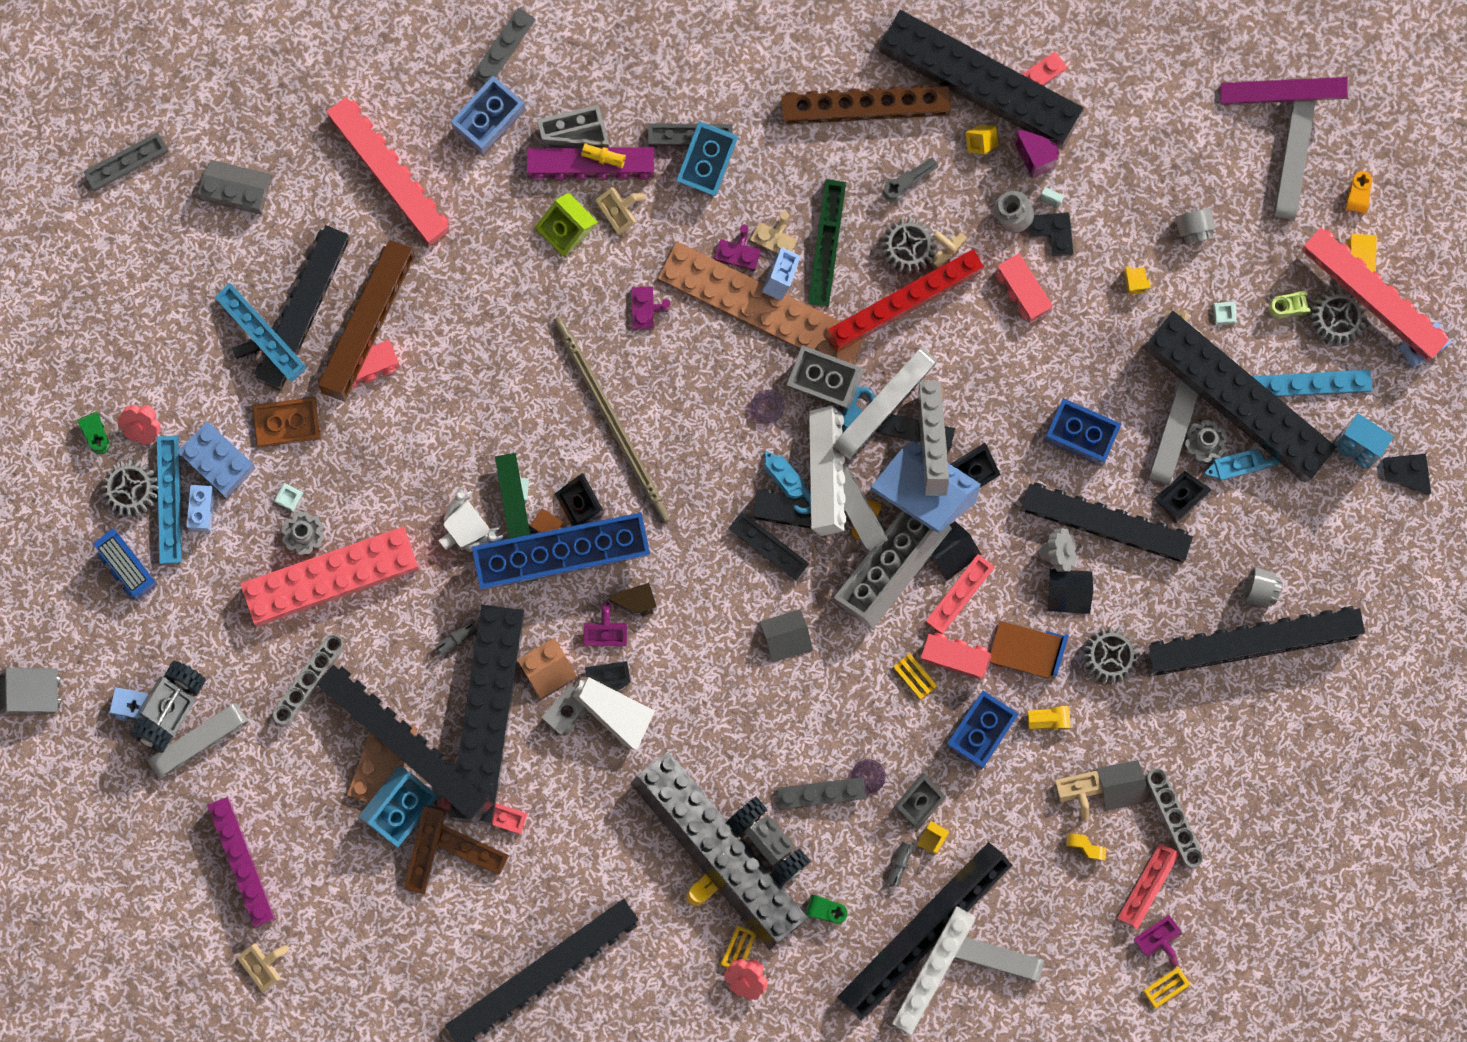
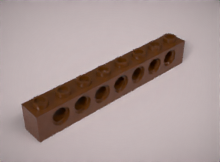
M934 84L931 87L924 88L922 85H913L907 89H902L901 86H893L889 90L873 87L869 91H860L857 88L849 89L848 92H839V90H829L827 93L808 91L806 94L800 95L796 92H788L781 96L782 125L950 116L951 112L949 86H944V84ZM931 97L934 100V102L932 104H926L923 101V98ZM910 98L913 101V103L911 105H905L903 104L902 99ZM883 99H889L892 102V105L883 106L881 104V101ZM867 100L871 103V106L864 108L860 105V102ZM846 101L850 104V107L843 109L839 106V103ZM822 102L827 103L829 108L821 110L818 104ZM799 104H806L808 109L800 111L797 106Z

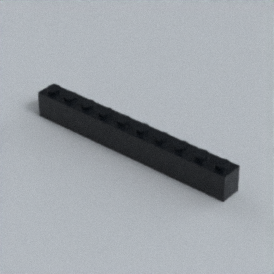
M332 665L317 685L463 815L477 824L493 805L488 800L490 795L482 788L479 790L474 788L472 785L475 782L466 774L462 777L457 773L459 768L450 760L446 763L442 759L443 754L435 747L430 749L426 745L428 741L418 733L415 736L411 732L413 727L404 720L398 721L395 718L398 714L387 706L385 709L381 706L382 700L374 693L369 695L365 692L367 687L358 679L354 682L350 678L352 674L343 666L339 669Z
M988 842L837 996L841 1003L861 1021L935 946L956 906L968 912L1013 866L1007 857Z
M623 898L444 1026L456 1042H476L475 1037L480 1033L486 1035L495 1028L493 1026L494 1023L499 1020L503 1023L513 1016L511 1011L517 1007L521 1010L530 1004L529 999L536 994L537 997H540L547 992L549 984L552 982L558 984L564 980L566 972L571 969L575 972L584 965L583 960L587 957L595 958L602 953L600 948L608 944L611 946L620 940L619 935L626 931L628 934L638 927L636 924L639 921L638 917Z

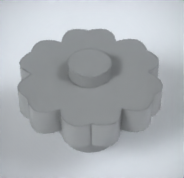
M1204 420L1201 425L1194 423L1186 432L1187 440L1184 443V447L1187 449L1186 451L1189 456H1195L1196 462L1209 464L1212 459H1219L1225 454V444L1228 441V437L1223 428H1217L1216 422Z
M307 512L295 513L293 519H286L281 531L285 536L282 541L290 552L296 551L299 556L311 555L314 548L319 549L322 547V542L325 540V536L322 533L324 525L317 516L310 517Z
M1055 529L1054 533L1049 535V540L1040 546L1041 559L1051 563L1053 566L1055 565L1058 572L1071 571V567L1075 566L1077 560L1075 552L1076 543L1073 535H1069L1068 529Z

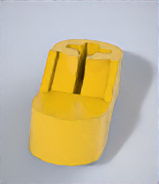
M1067 833V847L1081 849L1086 859L1105 861L1107 848L1092 846L1086 835Z
M704 875L687 891L686 899L689 904L699 906L716 893L718 888L707 875Z

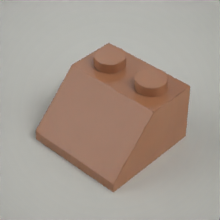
M555 638L517 659L540 699L577 678Z

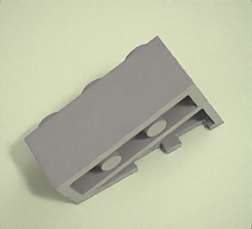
M599 105L537 119L543 146L583 148L586 143L598 148H609Z

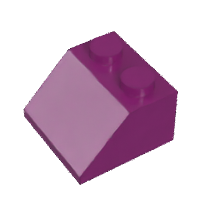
M1024 130L1017 131L1014 144L1031 178L1033 179L1054 169L1060 155L1057 146L1051 144L1047 138Z

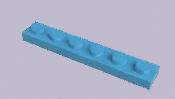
M231 283L226 285L215 296L217 301L288 380L293 382L307 369L306 365Z
M1371 370L1252 376L1276 397L1372 391Z
M179 436L157 437L159 560L161 565L182 564L180 455L177 452L179 450Z

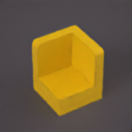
M978 124L965 132L967 152L986 154L999 145L997 126Z
M1126 266L1124 276L1127 295L1149 292L1151 288L1150 280L1146 278L1145 268L1131 269L1130 266Z
M930 821L917 845L936 855L949 831Z

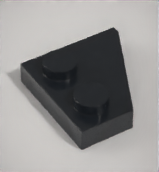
M1426 454L1383 458L1385 480L1420 491L1425 495L1431 494Z
M628 661L585 667L586 677L615 691H619L631 682Z

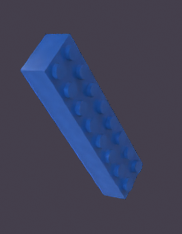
M642 512L472 546L481 591L650 556Z

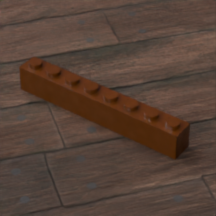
M391 240L388 241L386 246L382 247L380 259L372 268L371 278L369 282L364 284L363 294L354 305V313L351 318L347 319L345 331L336 342V350L333 355L329 356L327 368L318 379V386L322 394L344 402L346 401L415 259L411 247Z

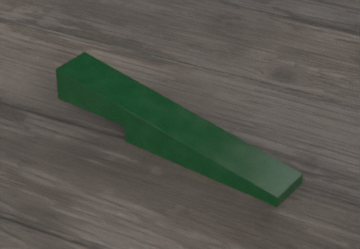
M825 180L808 304L829 307L847 183L845 181Z
M516 453L495 456L509 539L530 535Z

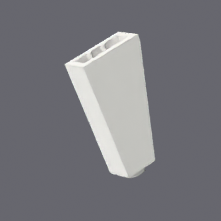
M581 677L574 686L575 692L573 697L624 746L637 750L655 711L589 677Z

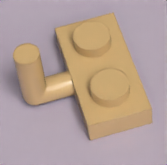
M610 188L595 201L619 235L637 223L628 207L634 202L644 201L645 194L632 193L622 200L615 188Z
M786 211L781 212L780 220L775 229L759 221L750 242L775 254H778L781 247L792 252L797 239L783 233L788 223L789 214Z
M937 231L933 238L943 245L946 250L944 252L940 250L934 256L932 268L936 270L947 264L966 243L967 237L960 232L957 237L953 235L950 239H947Z
M1093 771L1055 780L1060 802L1078 799L1081 809V820L1088 821L1089 804L1087 796L1103 793L1098 772Z
M255 943L240 954L237 959L263 993L281 979L271 963L287 954L289 948L283 945L265 957Z

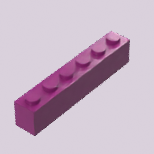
M654 147L608 148V151L626 155V159L623 160L625 161L623 168L607 163L600 164L597 160L582 157L583 148H527V175L533 181H544V178H553L554 181H564L566 178L584 181L587 180V177H595V180L599 181L608 180V177H616L617 180H628L629 177H637L638 180H649L650 177H654Z
M226 797L208 804L207 806L253 926L258 928L275 921V914L230 798Z

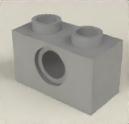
M571 685L541 717L560 736L564 733L568 735L575 728L576 725L573 723L577 718L580 717L582 719L589 712L573 697L575 691ZM565 707H570L574 711L573 715L569 718L561 715V711Z

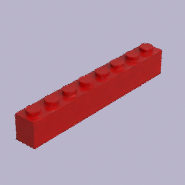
M972 249L828 329L826 336L836 353L977 276L982 272L984 265L975 250Z

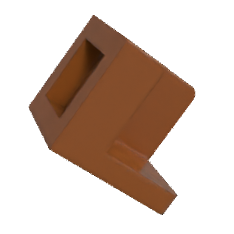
M542 508L530 526L541 533L559 529L563 522Z

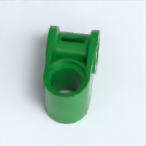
M95 411L77 419L82 433L93 452L96 454L106 453L110 448V442L98 412ZM96 440H101V446H97Z
M810 894L805 915L808 917L836 924L843 923L848 914L844 905ZM837 908H841V912L844 913V916H839L838 919H834L835 916L834 914H832V911H836Z

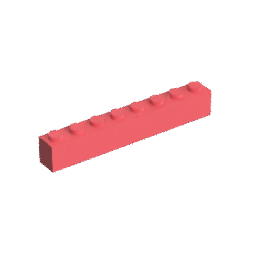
M345 97L326 111L329 119L428 246H431L450 232L448 227L449 221L443 214L439 215L436 212L437 206L430 197L426 199L422 194L424 189L419 182L416 181L414 183L411 180L410 176L412 174L405 165L401 167L397 162L399 157L392 148L390 150L387 149L384 145L386 141L379 132L376 134L372 130V122L367 116L362 117L359 113L361 109L354 100L350 101Z
M1320 228L1303 246L1301 251L1429 363L1449 341L1447 334L1440 328L1436 329L1426 315L1419 314L1410 301L1403 300L1393 286H1387L1377 272H1371L1361 258H1355L1350 253L1351 250L1345 244L1338 243L1334 239L1335 236L1329 230Z

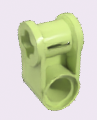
M1299 291L1276 297L1269 304V314L1273 318L1280 319L1311 313L1306 300L1307 291ZM1276 303H1279L1283 306V312H1280L1275 308Z

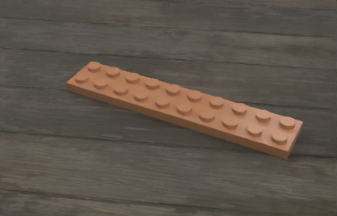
M676 242L658 277L659 281L798 349H801L803 345L852 364L865 339L863 338L836 353L826 333L829 328L841 321L786 294L781 301L762 292L763 283L679 242Z

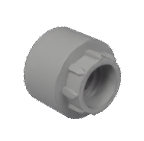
M1018 191L1006 192L995 203V215L1001 227L1006 231L1017 233L1024 231L1031 225L1034 219V211L1027 196Z
M1211 208L1175 216L1179 235L1184 237L1185 243L1191 244L1212 239V230L1216 228Z
M1253 567L1246 580L1243 602L1266 608L1267 605H1275L1281 593L1282 581L1276 577L1274 572Z

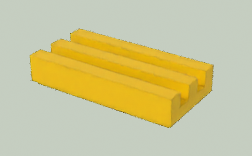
M910 653L893 666L895 671L920 700L937 687L935 682ZM908 660L929 683V688L923 683V681L918 677V675L907 664ZM902 665L924 690L922 694L900 669Z
M737 925L720 965L728 968L734 960H737L746 936L749 934L751 938L742 957L746 961L756 934L749 929ZM739 931H742L743 935L731 963L728 964L726 961Z
M1177 967L1142 992L1153 1008L1156 1009L1191 984L1180 968ZM1176 973L1179 975L1178 978L1153 995L1149 993ZM1181 980L1184 982L1182 986L1157 1003L1154 999Z

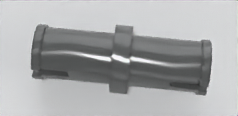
M468 621V623L455 632L453 630L449 632V636L434 646L440 652V655L444 656L448 651L457 645L461 646L464 640L477 633V629L472 625L471 621Z
M903 841L901 842L897 857L892 861L893 867L886 882L899 887L904 871L909 867L908 861L915 846Z

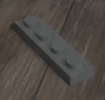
M518 7L471 74L472 77L484 85L492 76L496 78L535 23L536 18Z
M648 123V146H689L697 124ZM709 124L733 133V124Z
M157 132L85 170L83 173L95 192L169 151Z
M864 777L777 788L780 809L866 799Z

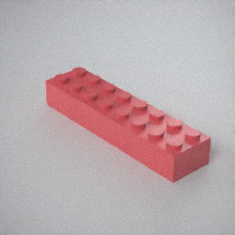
M403 526L240 584L253 622L258 627L416 572L419 568Z

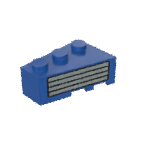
M114 528L93 543L99 551L96 554L104 565L106 563L110 565L112 570L109 572L116 581L121 579L125 584L122 589L130 598L134 596L138 600L158 585Z

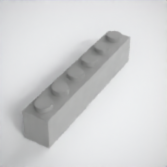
M919 381L917 401L925 496H947L949 472L941 381Z

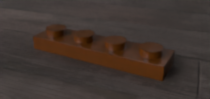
M424 805L404 885L405 890L426 894L446 813L444 809Z
M442 825L437 847L501 875L509 858L508 854Z

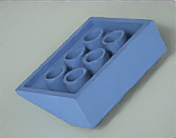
M912 441L899 451L873 483L870 490L936 533H940L977 502L981 484L948 463L949 484L947 496H925L922 450L919 444Z

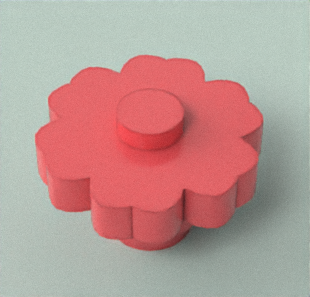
M137 405L126 406L118 417V427L124 430V436L132 442L139 441L143 445L150 444L161 431L160 422L156 420V412L148 405H143L142 407Z
M734 960L724 972L725 981L730 984V990L735 992L737 996L741 997L744 995L748 1000L758 999L767 989V979L762 976L763 966L757 960Z

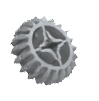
M910 217L907 218V223H904L901 218L899 219V226L892 222V229L886 228L885 232L887 235H882L881 239L885 242L880 244V248L886 250L882 251L881 255L888 256L885 259L886 264L893 261L891 269L899 266V273L903 272V268H907L906 273L910 275L911 268H913L917 274L919 273L918 266L925 270L927 268L926 263L932 264L933 262L930 257L936 255V252L933 250L937 249L938 245L932 243L935 239L933 236H929L933 230L932 228L925 230L927 226L925 222L919 226V219H916L914 224L911 223ZM909 231H914L922 236V239L921 237H912ZM901 232L902 242L897 244L896 247H892L893 238ZM906 239L907 242L913 244L912 252L905 248ZM926 244V252L922 257L916 259V249ZM895 253L905 254L910 261L900 259Z
M1338 289L1335 295L1332 290H1329L1328 296L1323 293L1320 296L1321 300L1316 299V306L1311 308L1314 314H1311L1309 318L1316 320L1311 323V327H1318L1314 334L1318 335L1321 332L1323 334L1320 337L1321 341L1326 337L1329 338L1327 341L1328 345H1331L1333 340H1335L1336 346H1340L1341 340L1344 345H1348L1349 340L1355 342L1356 336L1360 337L1362 335L1360 329L1366 328L1363 322L1368 317L1361 314H1364L1367 310L1366 308H1359L1362 304L1359 301L1356 303L1354 301L1356 298L1353 296L1351 298L1348 297L1350 294L1348 291L1342 295L1341 289ZM1340 302L1345 305L1341 308H1336L1334 306L1330 307L1328 304ZM1349 309L1354 313V324L1351 323L1352 320L1348 317ZM1323 311L1326 312L1325 315L1328 316L1330 320L1328 327L1325 325L1322 318ZM1342 311H1344V313L1342 314V318L1335 324H1333V322L1336 320L1335 317ZM1336 327H1342L1344 329L1347 328L1350 331L1345 333H1337L1334 332L1333 329Z
M131 459L128 460L127 466H125L123 461H120V468H117L114 464L112 465L113 473L108 470L106 471L109 479L102 478V482L107 484L100 487L101 491L106 492L102 495V498L108 499L105 505L107 507L112 506L111 511L113 513L119 509L120 516H123L125 511H127L129 518L132 517V511H135V514L140 516L139 509L142 508L145 513L148 512L145 505L148 504L153 507L154 503L150 498H158L155 493H152L159 489L158 486L153 485L158 482V479L151 478L155 474L154 471L150 470L147 472L148 465L145 464L141 467L140 461H137L134 466ZM128 472L138 473L145 478V480H131V477L129 476ZM122 475V484L115 487L116 490H113L115 481ZM128 482H129L132 486L135 485V487L132 488V492H131V493H132V496H131V494L126 490V489H128V486H127V485H128ZM147 487L145 495L138 501V492ZM127 496L131 504L119 503L114 497Z
M1111 626L1107 628V633H1105L1103 628H1100V636L1093 632L1092 638L1094 640L1089 638L1086 640L1090 647H1083V651L1089 652V654L1082 655V659H1089V662H1086L1084 667L1091 666L1092 669L1089 670L1088 674L1091 675L1095 671L1097 675L1094 680L1097 681L1102 676L1103 684H1106L1108 678H1110L1111 685L1115 684V678H1117L1119 683H1123V676L1127 679L1131 677L1128 671L1136 672V668L1132 665H1139L1140 663L1139 660L1134 659V657L1141 655L1140 652L1133 651L1139 645H1131L1135 638L1132 636L1126 639L1127 631L1120 635L1119 627L1116 628L1115 633H1112ZM1115 639L1121 642V644L1112 647L1103 640ZM1098 644L1103 657L1096 663L1094 650ZM1125 648L1128 652L1126 667H1124L1120 659V653ZM1119 649L1114 657L1116 660L1111 658L1103 662L1107 658V651L1112 653ZM1107 664H1110L1117 668L1119 671L1107 672L1101 668Z

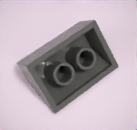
M211 160L203 174L198 196L202 201L262 215L273 175Z

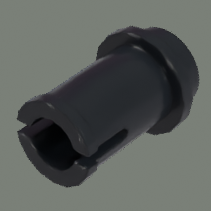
M252 338L249 339V342L232 347L236 360L253 353L256 355L261 349Z

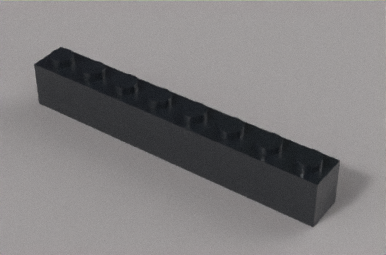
M325 225L323 230H319L316 236L317 244L315 249L311 248L307 256L309 262L306 268L303 267L299 273L298 279H300L297 287H293L290 293L289 306L285 305L281 313L283 319L280 325L277 324L274 328V331L297 356L350 241L349 234ZM264 353L265 359L263 363H259L255 370L256 379L262 384L282 391L287 377Z
M1034 482V484H1029L1020 510L1022 512L1180 563L1186 561L1193 536L1188 535L1189 532L1177 528L1175 531L1169 529L1165 523L1156 522L1154 524L1147 522L1148 519L1139 515L1132 517L1127 515L1128 512L1121 509L1113 511L1107 509V505L1095 502V504L1086 502L1087 499L1081 496L1073 498L1067 496L1065 491L1059 489L1051 491L1046 489V486L1041 483Z

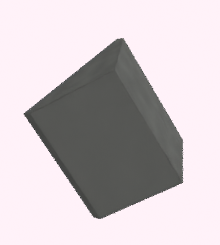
M801 609L760 621L772 662L813 650L808 627Z
M1138 760L1096 768L1103 789L1101 794L1105 811L1148 802L1146 779Z
M921 773L894 805L893 809L919 830L946 796L924 773Z

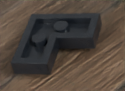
M1070 213L1034 215V219L1028 227L1029 238L1050 236L1052 257L1073 255Z

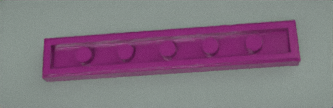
M1348 77L1221 83L1222 105L1348 99Z

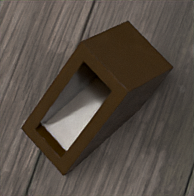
M649 583L608 595L610 603L635 616L641 615L642 618L653 615V611L657 610Z

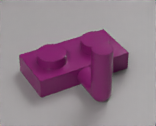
M746 224L740 226L737 243L720 239L715 260L756 271L761 250L745 246L748 236V226Z
M632 287V330L654 329L653 312H669L670 301L665 299L662 301V304H653V287Z
M608 601L602 603L601 623H584V646H627V623H610V603Z
M1170 915L1133 938L1135 944L1146 958L1162 948L1168 956L1170 965L1172 967L1178 966L1179 962L1176 953L1169 943L1182 935V931Z

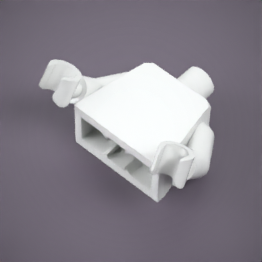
M465 486L458 488L456 496L448 505L443 518V526L448 532L438 540L443 548L447 550L456 543L462 551L472 552V546L502 540L503 535L498 537L495 535L499 528L489 529L468 500L464 502L465 499L472 495V492L470 491L464 495L463 488Z

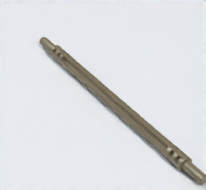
M561 316L556 317L553 321L563 337L561 340L565 344L569 355L572 357L634 471L647 499H649L651 506L654 505L662 522L669 521L670 517L661 502L662 497L650 479L586 361L581 348L574 339V335L568 331Z

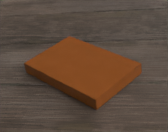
M316 397L252 405L257 448L321 440Z
M1000 621L991 649L990 663L1051 680L1062 637Z

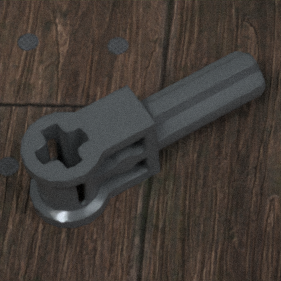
M929 158L909 173L905 172L896 179L888 180L883 190L885 199L890 202L898 201L901 195L912 188L916 182L938 168L935 159ZM890 187L892 189L897 188L896 194L894 192H889Z

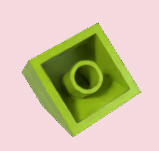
M568 192L553 202L535 228L565 257L591 232L598 221Z

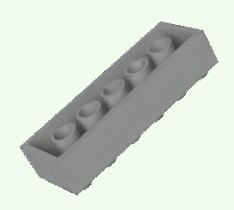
M902 510L885 532L888 540L868 553L835 595L834 599L842 609L871 628H874L952 528L948 525L940 533H936Z

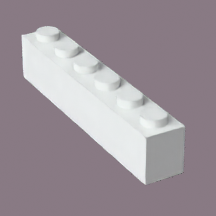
M833 406L809 411L811 529L820 536L844 532V523L846 522L844 513L846 498L843 492V484L845 483L843 464L845 457L833 446L842 435L844 418L840 411Z
M956 906L895 1016L893 1025L912 1035L972 927L975 916Z

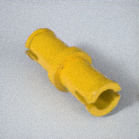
M586 143L583 147L584 152L581 154L582 157L597 160L600 164L607 163L623 168L625 163L623 160L626 159V155L608 151V148L605 147L601 149Z

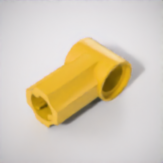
M1059 706L1045 710H1028V730L1051 728V730H1058V728H1062V730L1070 729L1069 707Z

